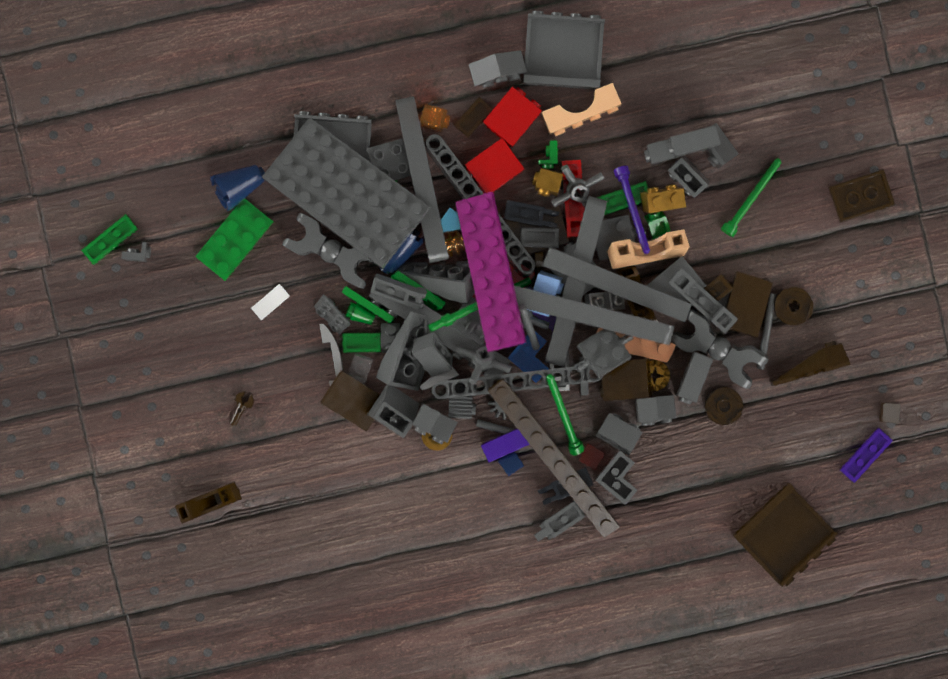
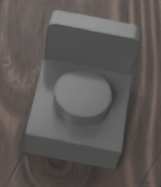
M142 242L141 253H139V249L128 248L127 252L122 251L121 259L125 261L147 262V258L151 257V247L148 246L147 242Z

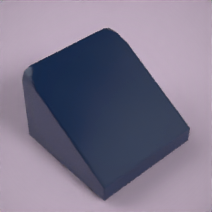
M515 451L498 460L508 477L524 467Z

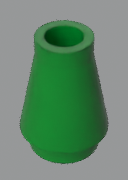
M357 302L350 303L345 315L349 317V320L370 325L375 318V314Z

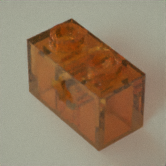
M425 104L420 121L421 127L443 133L444 128L448 129L450 122L448 110Z

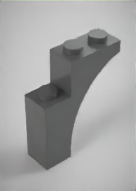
M716 125L648 144L647 150H644L646 163L650 162L651 166H655L684 155L720 146L721 143Z

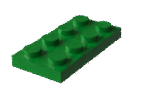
M244 198L195 257L226 281L274 222Z

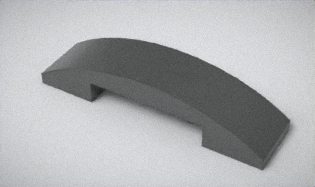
M682 268L668 282L723 333H726L738 320Z

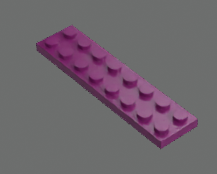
M489 192L457 201L455 203L487 351L493 352L526 343L494 193Z

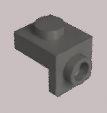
M381 323L382 353L388 351L401 328L400 323Z

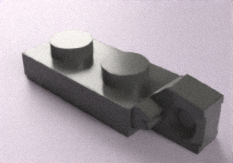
M573 501L539 525L541 530L534 534L538 542L546 536L549 540L555 538L585 518V515L577 503Z

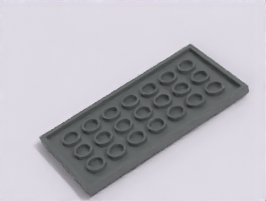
M311 118L305 122L262 176L266 182L382 269L430 210L427 204Z

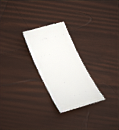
M278 284L251 309L262 320L289 297V294Z

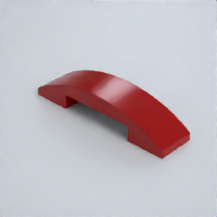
M581 160L562 161V167L568 165L575 178L582 179ZM562 172L563 191L565 193L569 182ZM569 199L564 202L568 238L578 237L584 214V206L581 201Z

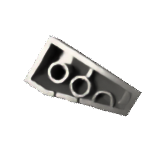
M440 261L439 264L428 265L427 262L404 263L397 270L428 291L448 300L467 303L475 293L468 261H457L456 264L446 265L445 261Z
M410 312L381 361L376 376L377 379L391 386L419 390L424 376V369L419 360L414 358L412 348L415 338L427 335L428 315Z

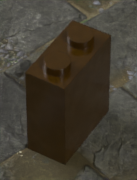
M650 359L628 360L603 375L602 386H600V396L603 397V401L653 397Z

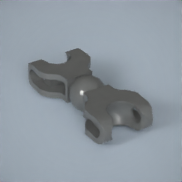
M299 213L297 221L305 226V237L300 241L286 238L282 245L300 256L315 253L321 256L325 262L336 264L340 267L341 275L345 281L360 289H364L366 282L357 275V266L363 261L375 263L357 249H347L342 247L339 241L328 239L322 234V228L316 220Z
M691 308L687 319L695 326L696 331L692 335L675 332L672 334L671 342L685 352L700 350L704 353L708 352L709 356L714 360H723L722 364L727 367L731 381L745 389H749L752 386V379L744 372L743 366L749 362L765 365L769 360L768 356L753 345L738 347L733 344L731 346L726 338L716 337L717 333L712 331L709 319Z

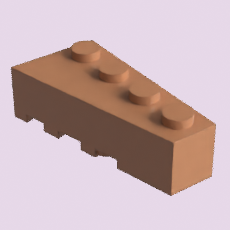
M598 327L595 334L603 330V328ZM615 332V334L620 338L626 335L623 333ZM633 336V340L625 344V348L630 355L665 363L669 361L676 347L671 342L670 345L635 336Z

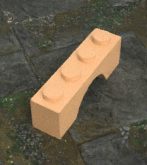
M613 83L594 91L592 105L583 112L571 113L558 105L543 111L541 115L549 134L559 136L566 132V128L572 126L575 129L584 125L583 121L590 119L592 122L601 118L600 114L605 112L612 114L618 111L621 101Z
M685 230L667 232L657 239L648 241L650 248L648 254L643 253L640 243L632 242L630 239L612 242L607 251L612 269L685 256L690 247Z

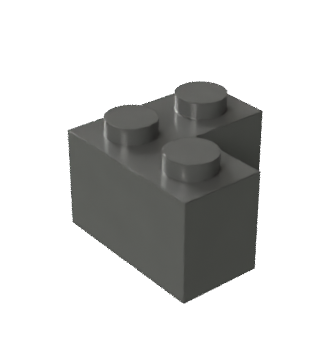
M521 50L496 53L469 64L474 86L482 85L483 88L494 86L493 82L501 83L507 81L508 78L509 81L518 80L520 75L527 73Z
M674 395L634 399L637 422H641L642 426L655 425L654 421L661 420V423H670L672 418H676Z
M423 404L412 425L416 427V432L424 436L428 433L433 436L432 440L442 445L443 442L448 443L458 422Z
M618 450L595 478V481L626 505L637 492V489L623 477L635 463Z

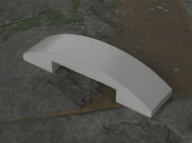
M319 324L322 343L331 344L337 377L340 370L343 371L338 344L327 326Z

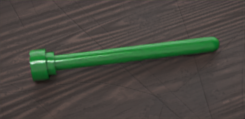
M779 158L773 161L733 219L727 223L725 222L721 227L725 234L732 238L735 236L738 223L781 165Z
M548 374L546 379L569 438V452L573 456L579 455L585 450L583 443L576 438L554 376Z

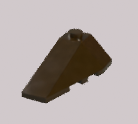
M836 341L824 343V348H820L773 380L771 386L851 365L842 343L836 344Z

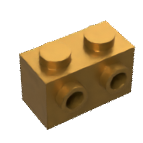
M541 168L540 173H535L533 185H536L535 190L542 196L549 197L550 194L557 196L563 174Z
M677 184L667 185L666 189L660 190L659 187L648 188V192L641 193L643 212L654 213L686 207L684 188L677 187Z

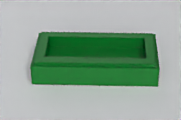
M343 333V353L381 352V333Z

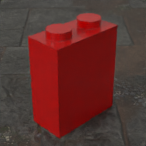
M511 87L483 121V124L499 138H503L512 148L542 113V110L539 109L541 105L533 99L529 101L525 97L526 93L519 87L516 89Z
M503 138L465 164L466 171L472 179L474 178L484 194L494 193L525 170Z

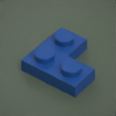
M536 331L535 333L540 345L538 350H533L527 335L525 337L526 343L518 345L508 357L523 372L549 369L535 357L547 342ZM534 374L531 379L537 383L542 376Z

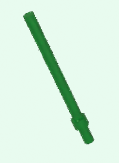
M527 277L515 283L514 286L524 288L532 284V282ZM477 302L452 314L448 313L441 316L440 320L428 325L430 331L433 332L443 326L452 325L453 321L478 310Z

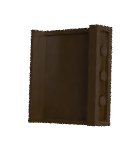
M787 483L732 536L783 587L784 585H790L795 579L793 576L798 571L802 573L809 566L807 563L812 558L814 560L822 554L821 550L826 545L828 547L836 541L835 536L838 533L817 514L790 483Z

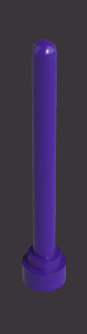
M621 166L613 170L614 175L622 184L644 254H648L650 248L628 181L630 171L628 166Z

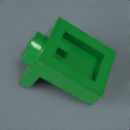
M550 141V145H546V157H550V160H538V165L542 166V169H554V165H558L557 141Z
M663 211L648 213V215L644 216L652 240L661 237L667 232H671Z

